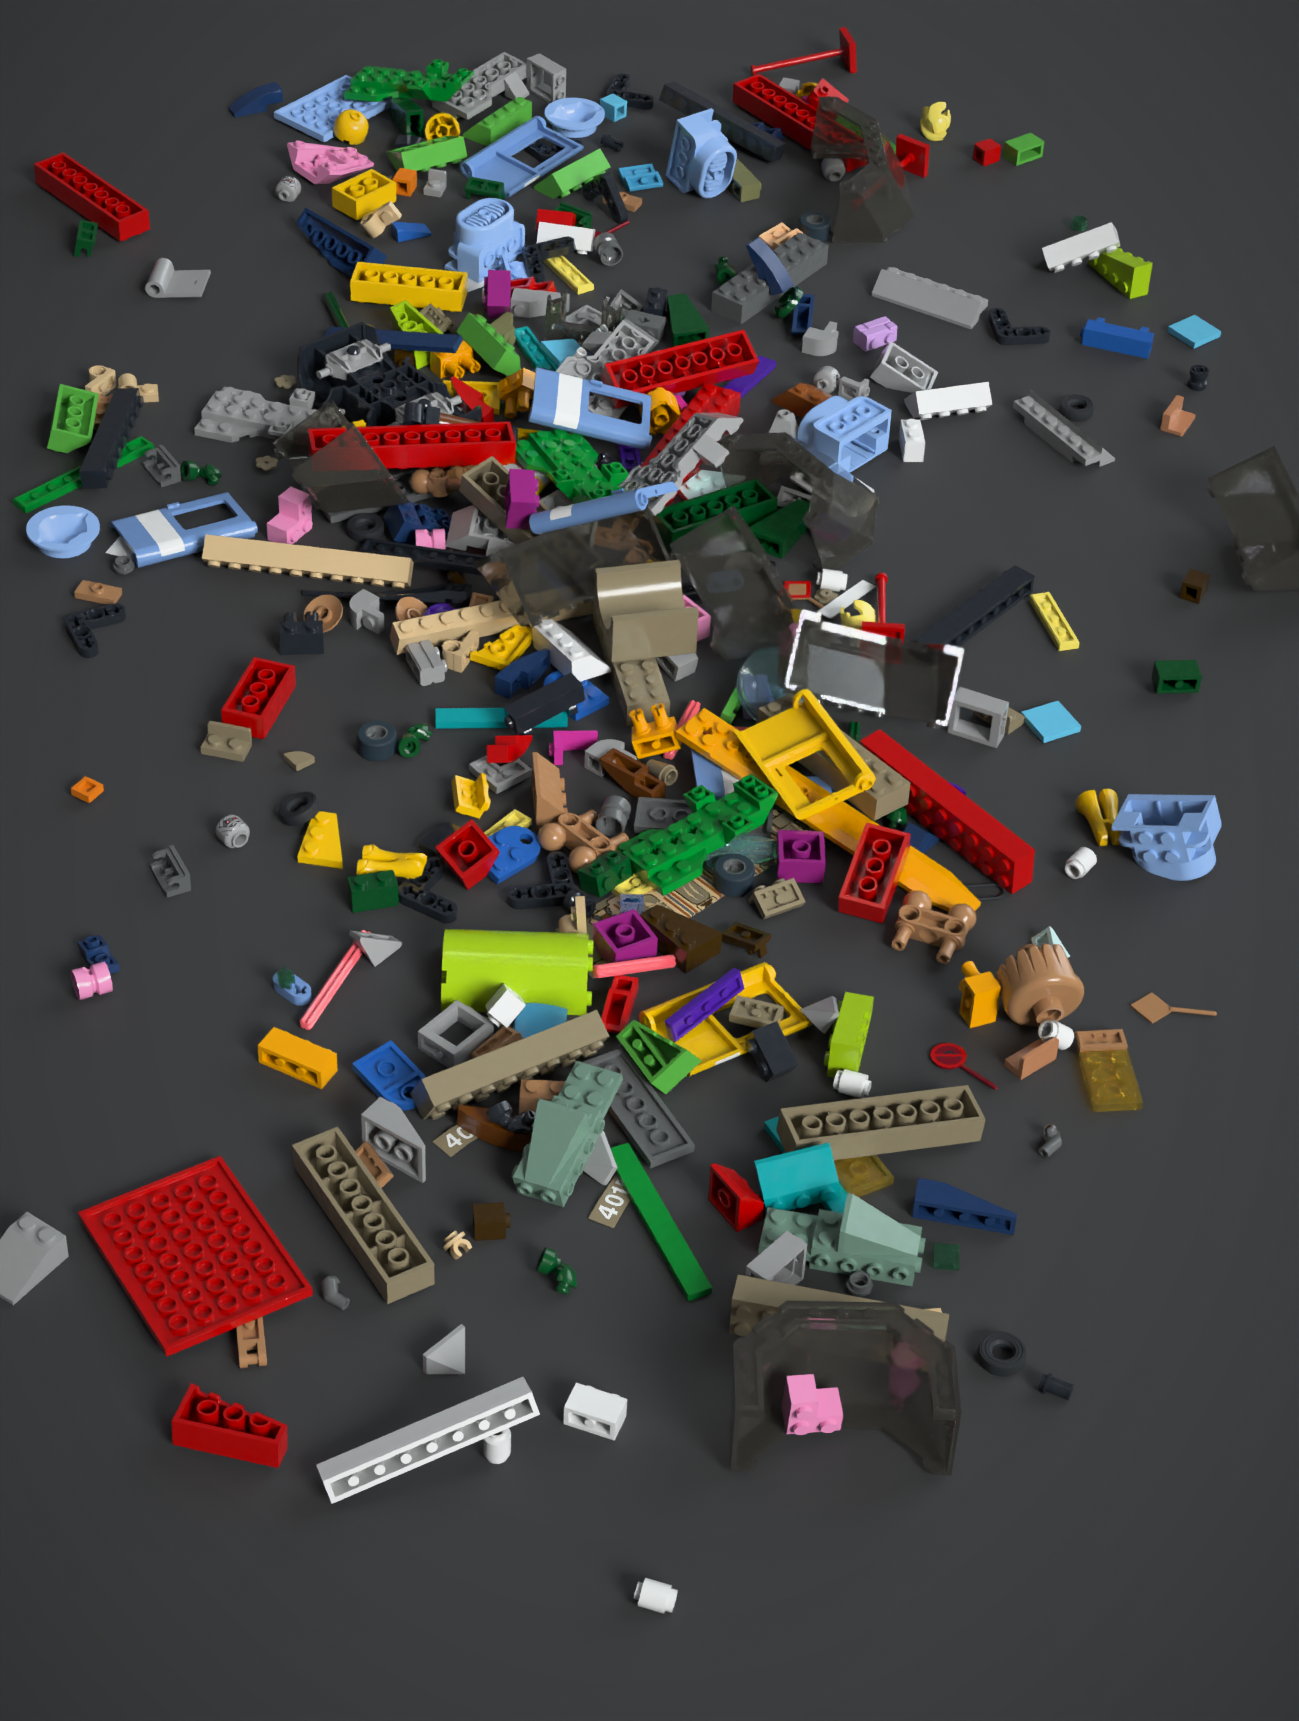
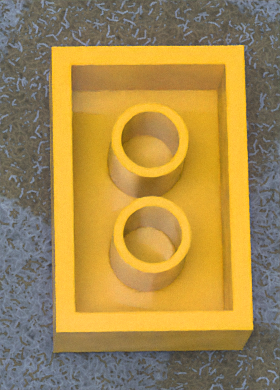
M373 169L332 187V207L355 220L362 219L364 215L389 201L392 203L396 202V182Z

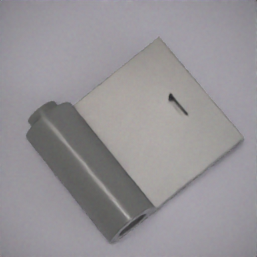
M159 258L153 267L145 290L149 296L155 298L202 297L211 271L174 270L170 260Z

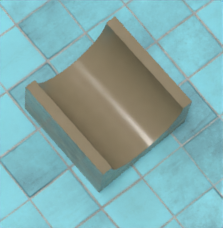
M679 560L595 569L594 612L611 662L696 653L699 611L697 607L685 608Z

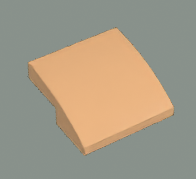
M781 222L759 235L758 238L762 239L773 251L797 233L802 232L798 228L791 230Z

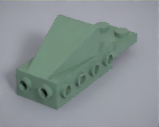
M576 1061L559 1095H554L551 1102L539 1099L531 1142L524 1147L522 1159L512 1172V1179L518 1194L560 1207L565 1206L573 1192L578 1177L583 1172L589 1155L593 1152L599 1134L603 1132L605 1120L603 1119L623 1081L622 1074Z
M847 1193L844 1213L819 1209L818 1216L767 1208L758 1253H762L783 1233L789 1231L793 1235L800 1237L807 1244L806 1261L810 1262L809 1269L849 1276L855 1272H864L872 1280L913 1286L915 1273H920L922 1258L918 1257V1253H924L926 1238H921L922 1227L898 1223L854 1194Z

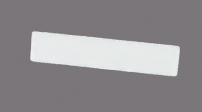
M862 580L821 608L818 613L832 618L840 612L841 607L845 609L854 600H858L876 586Z

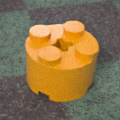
M659 387L646 394L651 396L649 433L656 435L655 433L665 435L680 416L676 397L671 392ZM639 404V412H640V416H641V415H642V406Z

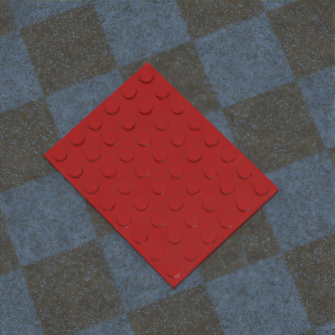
M221 1156L78 1212L80 1222L166 1357L313 1295L311 1285Z

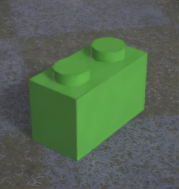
M1032 133L1005 141L1003 158L1015 166L1038 159L1043 156L1044 141Z

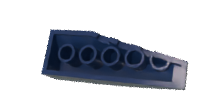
M306 207L296 222L301 230L312 240L313 244L330 261V264L350 277L354 273L357 262L383 264L387 258L384 253Z

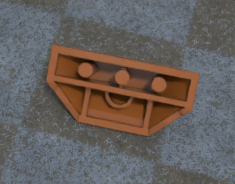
M799 383L774 397L771 402L804 418L813 407L833 397V395L813 385Z

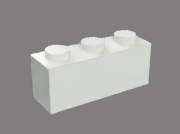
M539 222L537 243L569 236L574 238L577 253L587 254L588 251H593L595 229Z

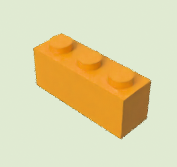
M273 1027L258 1044L259 1063L319 1089H322L338 1071L337 1053L294 1036L287 1031Z

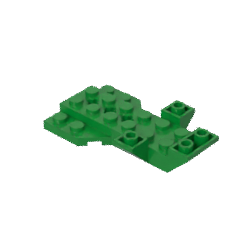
M435 59L426 66L427 73H421L418 70L408 72L404 69L365 66L350 79L351 86L344 92V98L379 102L383 101V98L391 96L392 99L401 97L447 102L474 75V71L460 68L452 75L447 73L449 62H443L441 59Z
M555 429L529 433L528 440L516 441L515 458L524 469L546 473L545 477L550 478L573 504L613 495L611 491L622 489L617 486L629 475L620 462L602 464L600 471L595 466L598 460V453L580 434L573 433L569 435L564 430Z
M752 774L733 783L734 791L717 801L713 792L700 785L683 794L692 814L665 829H648L641 832L634 838L621 843L616 852L630 857L632 872L662 896H665L701 876L703 872L702 865L706 861L708 854L763 825L778 797V792Z

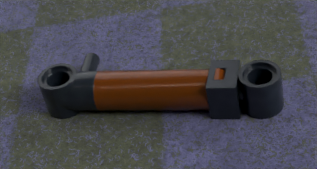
M409 402L404 406L403 425L482 423L440 412L441 408L429 405L424 408L422 404L416 402ZM512 426L515 441H518V429Z

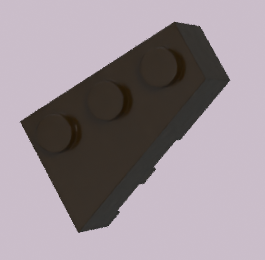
M658 904L640 914L641 918L658 938L657 951L663 956L674 955L676 966L685 974L721 953L722 932Z

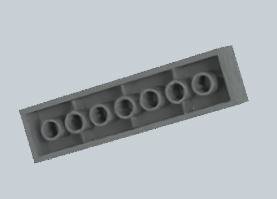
M797 233L774 249L773 252L788 272L794 284L792 287H795L827 264L829 245L820 240L813 239L804 233ZM752 264L712 292L711 311L736 323L743 324L784 293L772 295L766 279L760 280L754 264Z

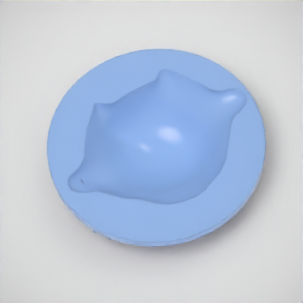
M564 98L550 103L545 108V118L552 124L555 132H559L561 135L569 138H581L589 136L596 131L597 126L605 118V112L594 101L583 98Z
M55 506L44 509L35 514L26 526L28 539L38 546L42 553L54 558H71L84 553L89 549L92 541L98 536L100 531L98 518L89 510L76 506Z

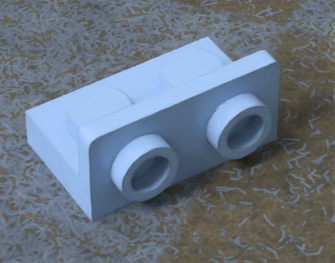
M501 254V261L498 262L499 270H511V280L528 277L523 262L512 261L508 263L506 255Z

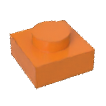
M85 776L71 788V795L91 803L104 791L103 784Z

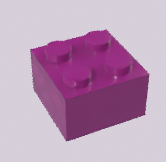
M488 270V276H484V312L488 313V319H498L505 312H510L511 270Z
M509 469L504 494L506 528L531 529L529 524L530 516L533 513H537L535 508H539V495H536L539 481L535 479L534 470Z
M778 830L776 842L777 880L794 878L796 882L823 883L826 864L824 832Z
M635 909L593 923V946L606 963L657 957L658 938Z

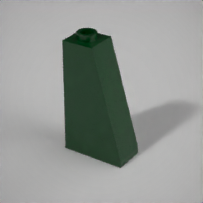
M389 98L390 115L402 135L424 138L423 109L409 98Z
M681 293L667 296V318L672 347L709 338V327L687 295Z
M797 499L750 526L746 533V546L782 559L809 529L812 519L815 518L816 505Z

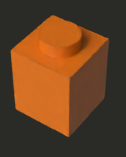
M399 168L393 178V181L396 182V194L411 197L417 187L416 170Z

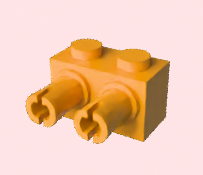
M464 340L456 353L430 352V370L440 379L450 375L459 379L464 376V370L469 369L471 373H475L481 368L480 363L473 359V348Z
M522 368L500 381L498 385V398L506 403L504 413L506 418L513 419L517 416V411L526 412V410H529V399L533 398L534 372Z
M658 703L659 709L656 704L651 706L650 710L655 719L653 722L646 723L643 710L640 708L637 709L638 714H636L635 709L629 713L634 725L632 727V744L638 759L681 749V742L675 737L678 730L675 717H667L663 703Z
M972 961L965 962L961 966V972L966 978L960 981L958 987L962 992L959 1013L969 1028L995 1022L997 1011L999 1010L1001 986L990 971L981 974Z

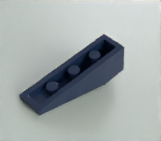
M918 1178L912 1218L1014 1235L1017 1220L1016 1213L947 1183Z

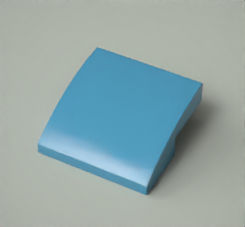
M652 163L618 169V175L628 191L663 187L659 172H655Z
M525 1003L526 1006L514 1019L513 1029L520 1032L523 1039L566 1022L567 1009L548 1004Z

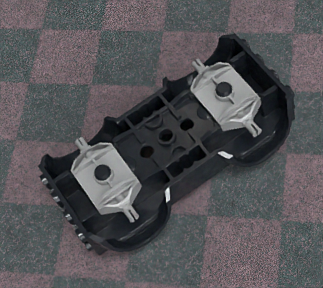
M360 322L299 347L297 356L298 381L301 389L315 392L313 405L317 407L333 406L344 409L347 417L354 422L364 420L366 427L403 425L404 406L409 402L420 403L424 408L427 405L441 408L440 412L481 422L482 407L478 405L472 411L463 414L456 406L462 403L461 397L457 395L451 398L446 384L432 381L411 365L410 357L407 356L402 361L401 367L396 365L386 354V351L391 350L390 344L388 342L383 345L380 344L375 327Z

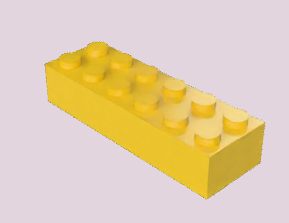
M357 262L350 281L351 301L376 303L378 305H396L406 300L414 308H425L431 303L436 309L439 307L441 310L462 312L468 293V273Z

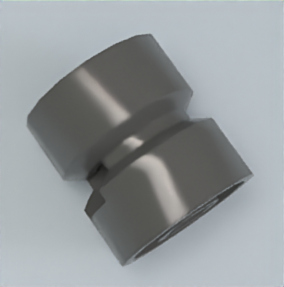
M604 232L595 238L593 246L602 263L607 266L618 264L623 257V251L612 233Z
M608 796L602 803L601 812L596 821V828L607 838H613L621 832L624 833L631 812V805L621 796Z

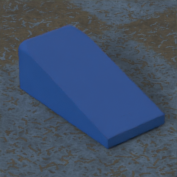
M391 223V234L397 242L432 235L425 224Z

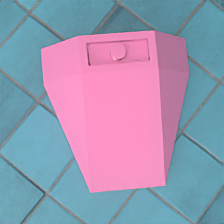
M303 141L287 143L293 170L314 184H329L374 165L367 156L358 153L357 149L352 147L342 148L305 143Z

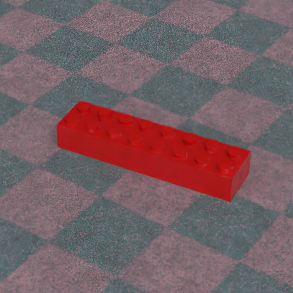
M64 152L34 163L35 182L91 222L98 223L100 228L117 240L125 241L150 229L148 209Z
M740 330L607 363L604 365L600 378L603 384L642 394H647L659 387L672 394L700 388L705 383L715 384L754 374L759 360L745 330ZM610 397L615 409L637 404Z

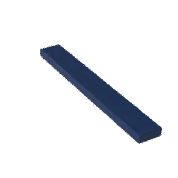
M329 327L323 337L345 329V327ZM376 330L380 344L383 345L388 342L391 349L456 353L463 341L461 335Z

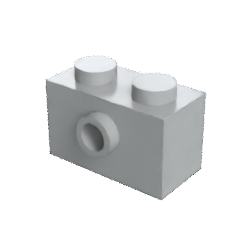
M696 653L655 657L657 663L674 682L695 673L699 659Z

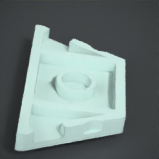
M700 470L679 488L678 495L682 500L686 501L743 483L745 476Z

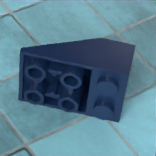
M394 498L384 515L394 541L416 545L415 530L427 529L428 532H431L433 529H444L445 540H447L451 520L448 513L443 509L437 510L425 504L419 505L407 499Z

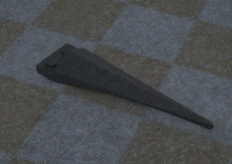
M446 583L414 589L370 593L379 597V603L397 604L404 597H414L423 602L427 607L435 604H448L449 599L453 603H463V600L466 601L471 594L472 584ZM302 590L301 595L312 597L333 595L338 599L350 600L358 592Z

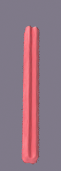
M354 941L299 1020L302 1029H312L362 955V950Z

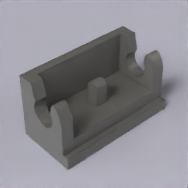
M163 445L145 452L144 455L146 457L154 455V457L143 462V467L161 488L181 482L180 464Z
M174 845L152 854L153 859L163 857L161 861L150 864V868L167 898L191 891L190 873Z

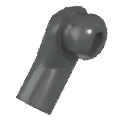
M1047 1124L1043 1128L1045 1144L1039 1148L1038 1152L1045 1159L1062 1145L1060 1132L1054 1124Z
M334 1275L326 1276L321 1283L323 1299L341 1310H345L349 1305L350 1299L338 1293L339 1279Z

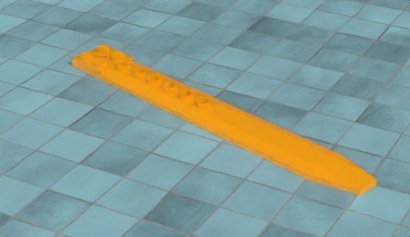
M703 708L676 731L675 737L737 779L741 780L743 777L752 774L775 790L735 735L733 730L736 728L709 710ZM789 765L785 767L810 803L831 795L830 792ZM778 794L775 804L794 816ZM844 801L801 820L814 830L824 832L826 838L852 855L855 854L866 822L879 825ZM910 845V850L897 885L908 892L921 890L927 893L932 905L945 911H949L956 904H967L974 911L980 907L981 902L952 872Z

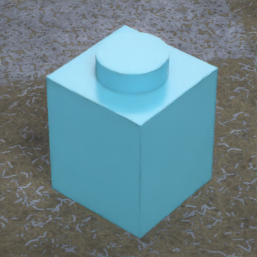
M610 94L600 99V106L604 109L607 119L616 122L626 117V100L615 94Z

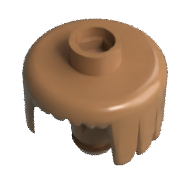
M1048 943L1041 944V948L1035 944L1024 945L1018 949L1016 960L1013 955H1010L1005 960V966L1002 963L996 973V980H998L1001 986L1000 997L1006 1014L1012 1021L1023 1026H1040L1046 1020L1058 1022L1076 1010L1084 997L1083 983L1074 974L1065 951L1059 944H1053V949Z

